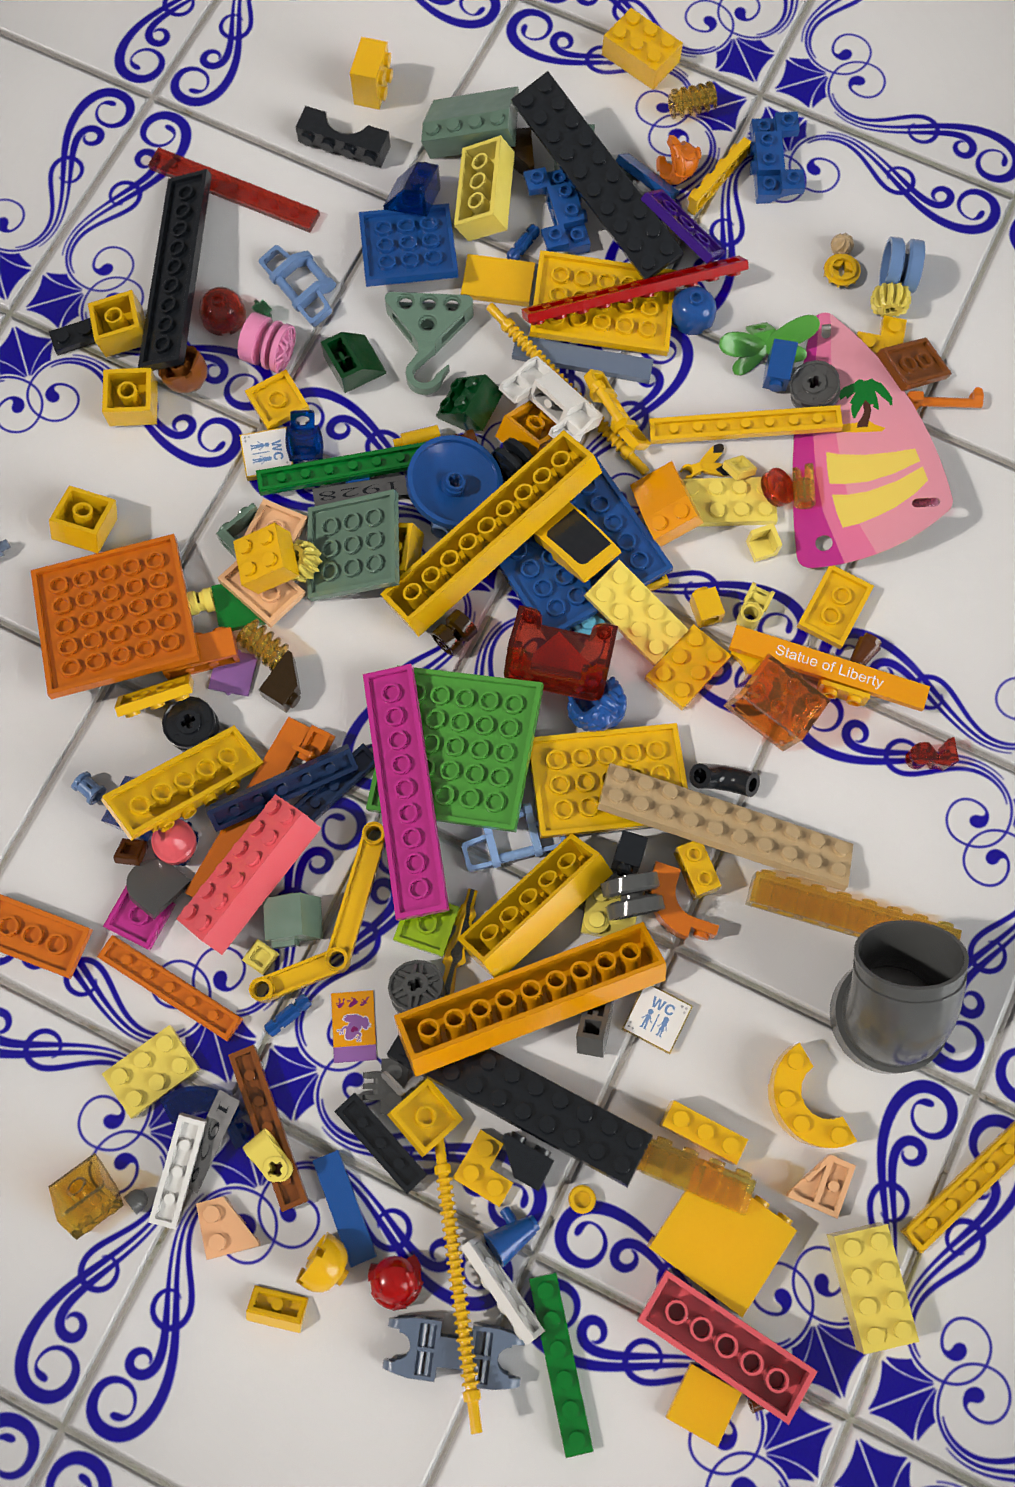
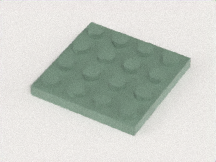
M387 490L308 508V541L321 552L319 558L322 560V563L317 567L320 572H314V579H307V598L309 600L317 601L400 585L399 500L396 490Z

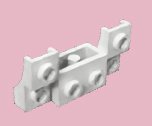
M538 356L527 360L516 373L502 381L499 386V390L514 404L528 398L552 419L556 425L551 427L548 435L553 439L565 430L575 440L580 442L583 434L598 427L604 416Z

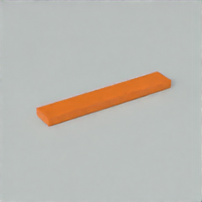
M114 935L109 938L97 956L227 1042H229L243 1021V1018Z

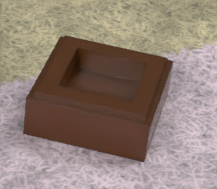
M122 838L113 856L115 863L140 866L149 847L147 841H131L130 839Z

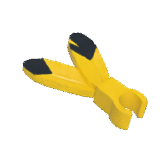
M720 443L712 446L698 463L692 465L685 464L680 472L682 473V471L687 470L691 475H686L684 479H692L701 473L719 477L731 476L722 468L723 463H715L722 455L724 445Z

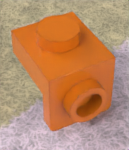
M311 725L301 747L293 744L291 748L299 752L298 758L308 762L328 753L336 736Z

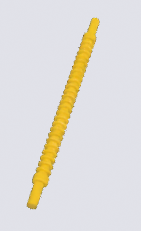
M490 303L487 306L486 310L499 322L501 330L504 333H508L509 338L513 337V342H518L517 347H522L521 350L522 352L526 351L527 357L531 356L533 358L538 356L564 379V374H559L560 370L558 368L555 369V364H550V359L546 360L545 354L541 355L542 351L537 350V345H532V340L528 341L527 335L523 336L524 331H519V326H515V322L511 318H507L494 303ZM603 416L600 425L597 427L598 433L602 432V437H607L606 441L612 442L611 447H616V452L620 451V456L623 460H628L642 476H645L650 469L634 453L635 450L629 445L627 446L625 441H622L621 436L614 434L608 426L609 422H604L605 418Z
M443 1138L434 1147L437 1163L434 1166V1172L438 1176L436 1183L440 1184L437 1191L441 1192L438 1199L442 1200L439 1207L443 1208V1211L440 1212V1215L444 1217L441 1223L445 1225L442 1231L446 1233L443 1240L447 1241L444 1248L448 1249V1253L445 1256L449 1257V1261L446 1264L450 1265V1269L447 1271L448 1274H451V1278L448 1281L452 1282V1286L449 1289L453 1291V1295L450 1298L454 1299L452 1307L456 1310L453 1316L457 1318V1321H454V1325L458 1326V1329L455 1330V1333L459 1335L456 1342L460 1343L457 1351H461V1356L458 1359L462 1360V1365L459 1368L463 1369V1374L460 1375L461 1378H464V1383H462V1387H465L463 1401L467 1402L471 1434L483 1433L478 1402L481 1400V1392L476 1386L479 1384V1381L475 1380L478 1372L474 1371L477 1363H473V1358L476 1355L472 1354V1349L475 1347L471 1345L473 1337L469 1335L472 1328L468 1326L471 1319L467 1318L470 1311L466 1310L469 1302L465 1301V1297L468 1294L464 1293V1289L467 1286L463 1284V1280H465V1276H462L464 1268L460 1266L463 1263V1259L459 1258L462 1251L458 1250L461 1243L457 1242V1238L460 1235L456 1234V1230L459 1227L455 1226V1222L458 1219L454 1218V1214L457 1211L453 1209L456 1203L452 1201V1197L455 1196L454 1193H451V1189L454 1187L450 1185L452 1177H449L452 1171L450 1163H447L445 1141Z

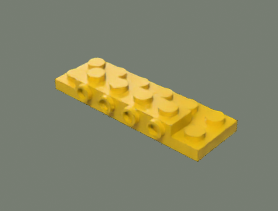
M235 725L106 793L102 796L101 801L132 841L150 830L153 833L159 829L161 832H165L174 826L175 820L181 817L184 820L191 818L197 812L198 807L202 805L208 806L217 802L218 796L226 792L227 795L235 793L240 788L241 779L257 771L258 767L264 762Z

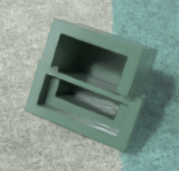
M301 892L269 896L263 902L265 941H271V948L300 946V941L323 939L321 897Z

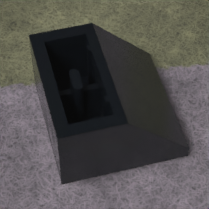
M514 1131L511 1132L510 1136L505 1133L502 1139L513 1177L539 1191L555 1161L549 1158L552 1152L537 1144L534 1149L525 1144L527 1139Z

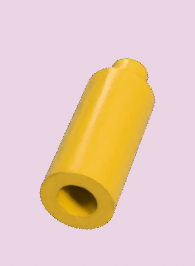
M438 425L400 433L401 437L393 439L394 447L427 442L441 436Z

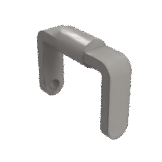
M387 1071L381 1074L386 1083L399 1096H404L409 1090L414 1091L425 1081L424 1076L419 1075L415 1077L414 1075L406 1082V1086L402 1088Z

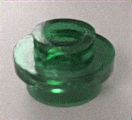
M257 299L254 300L255 304L251 308L255 312L270 318L273 317L270 314L272 311L271 307L263 299L260 302Z

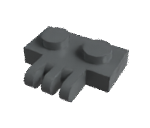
M382 1059L381 1072H363L364 1079H374L373 1083H363V1089H373V1094H363L362 1100H381L380 1114H388L408 1096V1092L404 1096H399L381 1076L384 1071H387L402 1088L406 1086V1082L409 1081V1068L392 1059Z

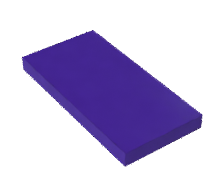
M663 189L645 192L641 200L706 264L720 259L726 253Z

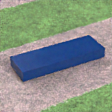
M631 154L618 155L615 160L618 165L637 180L644 183L652 191L663 189L672 199L677 198L679 190L667 183Z

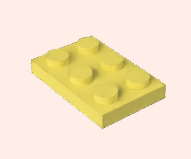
M169 1025L103 1072L102 1075L129 1117L133 1119L201 1069L174 1028Z

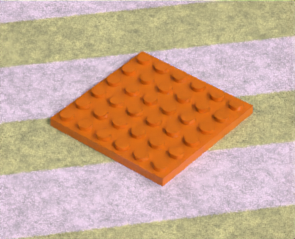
M175 534L30 570L47 694L50 699L200 661Z

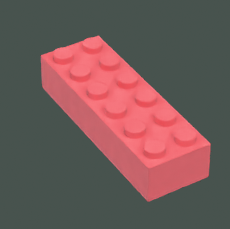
M275 794L176 919L202 942L222 955L320 831L321 827L303 812Z
M667 1270L664 1271L637 1318V1321L788 1425L818 1372Z

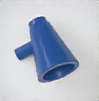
M509 1206L500 1211L507 1224L483 1234L490 1251L502 1267H505L536 1235V1232L540 1230V1226L533 1215L518 1220Z

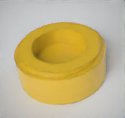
M577 1185L570 1191L568 1202L575 1212L585 1214L594 1208L596 1196L590 1187Z

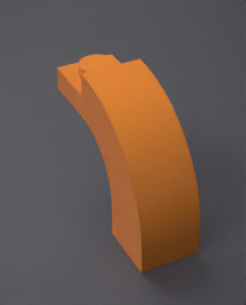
M656 861L652 872L658 873L660 886L655 890L649 891L648 895L660 894L663 896L666 909L653 912L659 923L672 935L684 941L688 938L689 932H693V937L700 940L708 941L709 938L713 939L717 935L719 925L690 916L682 910L677 902L675 890L681 869Z

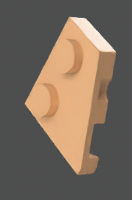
M828 1154L787 1192L786 1197L838 1219L856 1165Z
M225 1196L196 1203L206 1260L261 1245L259 1239L249 1230L246 1222L236 1213L232 1204Z

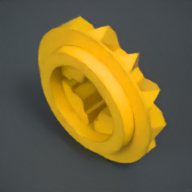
M840 253L829 257L823 268L824 277L828 278L829 284H836L837 288L839 286L847 288L850 284H855L861 272L860 265L854 257ZM843 265L844 274L840 276L839 269Z

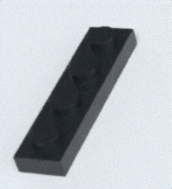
M355 1092L334 1111L406 1194L428 1175Z

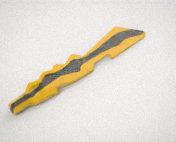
M468 888L465 901L460 906L454 924L456 926L455 933L449 940L442 961L445 965L443 981L447 993L446 996L455 992L457 968L466 963L465 948L457 938L472 925L477 916L474 906L478 891Z

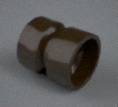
M457 609L445 619L446 624H440L431 633L436 644L450 656H454L463 647V641L468 642L478 633L474 623Z

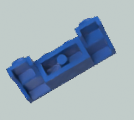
M775 112L774 118L751 119V144L748 155L752 156L750 175H754L756 204H770L785 196L804 194V170L785 169L782 139L799 135L798 112Z
M542 167L523 172V179L526 181L529 196L546 194V203L554 225L541 229V236L544 239L546 251L570 252L576 255L590 252L591 242L585 227V223L588 222L587 212L585 208L582 209L581 195L563 171L560 169L547 172L546 168Z

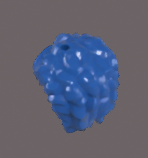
M612 676L603 685L601 684L596 687L589 695L578 698L569 696L567 710L568 717L578 728L590 732L605 731L617 726L625 716L627 697L619 681L615 680V677Z

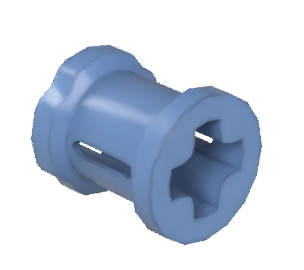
M88 771L81 773L71 785L74 791H79L87 798L86 802L89 805L97 803L106 793V788L103 785L99 786L91 778V774Z

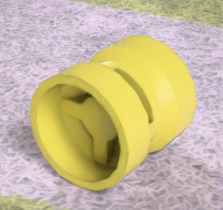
M211 587L203 588L201 592H187L192 616L198 615L201 611H216Z

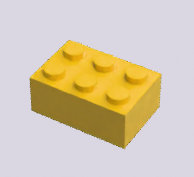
M630 8L604 35L602 55L654 90L680 62L683 42Z

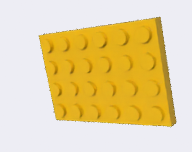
M540 250L533 306L640 280L642 277L631 263ZM665 268V269H663L661 272H659L657 275H661V274H665V273H669V272H673V271H677V270H672V269H666V268ZM675 291L655 292L654 296L648 298L635 297L633 301L628 303H611L610 307L604 309L591 308L589 312L584 314L570 313L564 319H546L543 324L530 325L529 336L667 356L673 313L672 302Z
M677 723L534 737L530 768L540 839L569 836L570 834L581 835L649 827L597 809L609 764L612 763L688 789Z

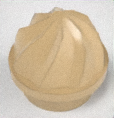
M839 233L833 237L831 249L834 255L839 253L849 254L853 250L854 242L852 236L847 233Z

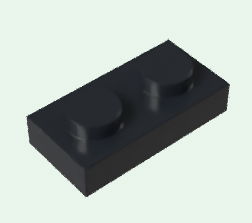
M90 318L48 331L57 356L96 343Z

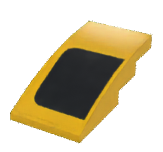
M570 502L533 534L536 543L550 552L554 561L583 583H586L621 553V550L613 541Z

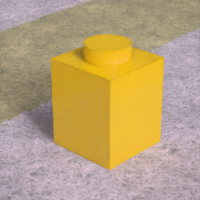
M705 586L696 589L692 593L689 603L698 628L722 622L725 611L716 586L712 588Z

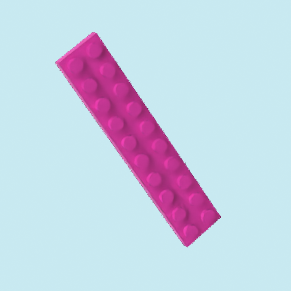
M412 664L363 674L395 918L401 921L449 911L414 667Z

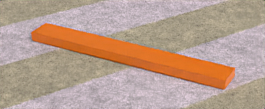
M288 717L265 755L264 763L258 767L247 788L288 771L298 754V751L291 747L293 744L301 747L310 727ZM260 813L221 830L184 892L192 898L195 896L199 888L215 871L217 865L223 861L233 845L238 842L249 825Z

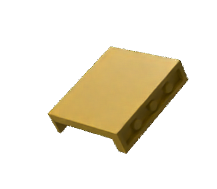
M711 1161L708 1165L701 1162L699 1164L700 1168L655 1237H651L646 1246L743 1318L797 1230L791 1226L793 1221L780 1211L776 1215L767 1209L770 1204L758 1195L752 1198L744 1192L747 1187L735 1178L729 1181L722 1176L724 1170Z

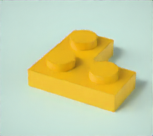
M884 315L879 335L860 331L856 335L876 355L882 348L904 342L907 319Z
M480 1130L453 1179L500 1208L513 1182L490 1168L503 1143Z

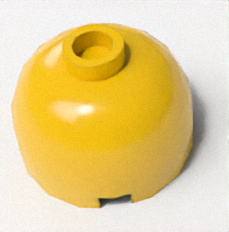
M329 1232L323 1235L307 1258L308 1261L305 1266L307 1269L302 1267L299 1271L296 1283L307 1290L319 1293L329 1291L335 1284L341 1286L349 1273L345 1269L348 1262V1253L344 1244Z

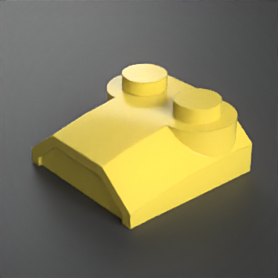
M600 886L586 899L580 934L604 937L635 925L637 916L608 921L606 907L610 903L621 901V899L604 898Z

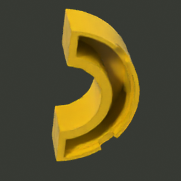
M800 1043L793 1044L787 1048L776 1060L768 1084L770 1107L779 1125L795 1140L818 1148H840L857 1142L843 1116L822 1119L806 1107L801 1095L802 1082L806 1073L814 1066Z

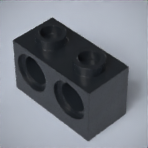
M623 830L610 868L615 871L617 876L621 877L638 872L648 837Z

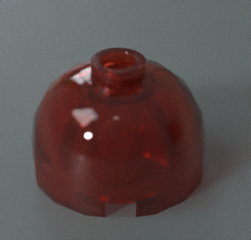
M215 287L208 290L200 300L199 315L203 326L210 333L223 336L222 333L230 332L231 335L243 327L246 321V308L243 300L234 290L226 287Z

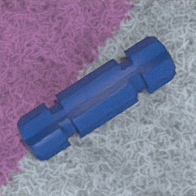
M530 224L526 229L527 232H524L515 242L514 247L507 252V259L519 260L521 258L520 255H523L532 245V240H536L540 235V228Z
M301 994L295 999L296 1002L294 1004L290 1003L275 1016L276 1019H271L264 1025L265 1030L270 1036L277 1035L281 1031L280 1028H285L301 1015L300 1012L302 1010L305 1012L311 1007L312 1003L305 994Z

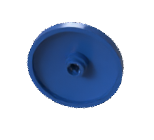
M456 435L436 437L420 446L411 458L406 473L407 492L414 507L427 520L447 529H453L503 484L500 467L491 453L479 443Z

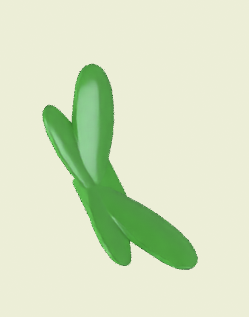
M803 315L789 321L778 330L767 322L746 326L748 333L728 332L724 334L720 339L719 347L724 354L739 357L734 363L732 370L735 375H743L756 367L764 356L770 353L774 338L794 341L800 344L818 331L820 321L814 315ZM797 346L794 362H800L806 358L807 351L803 347Z

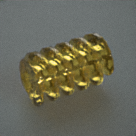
M707 81L705 85L698 83L696 87L695 85H689L688 89L684 86L679 90L674 88L668 97L669 112L673 120L676 119V112H679L680 117L684 118L685 110H687L689 116H692L693 108L696 109L697 114H701L703 106L706 112L710 111V105H713L714 109L717 108L716 88L711 81Z
M255 619L245 625L238 633L236 642H240L241 647L247 648V651L250 654H254L257 660H262V664L267 667L269 666L272 672L287 652L289 645L285 643L280 647L282 639L277 637L272 640L274 637L273 631L265 635L267 626L262 625L258 628L260 621Z

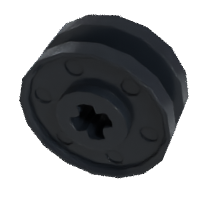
M511 437L503 442V448L498 447L491 452L506 481L534 457L521 442Z
M190 696L182 701H174L166 709L162 719L163 732L167 739L182 752L217 735L220 729L219 719L207 702L197 697Z

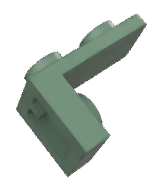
M253 503L248 507H243L234 519L224 523L216 533L220 543L235 559L236 554L233 541L239 539L237 535L249 526L258 510Z

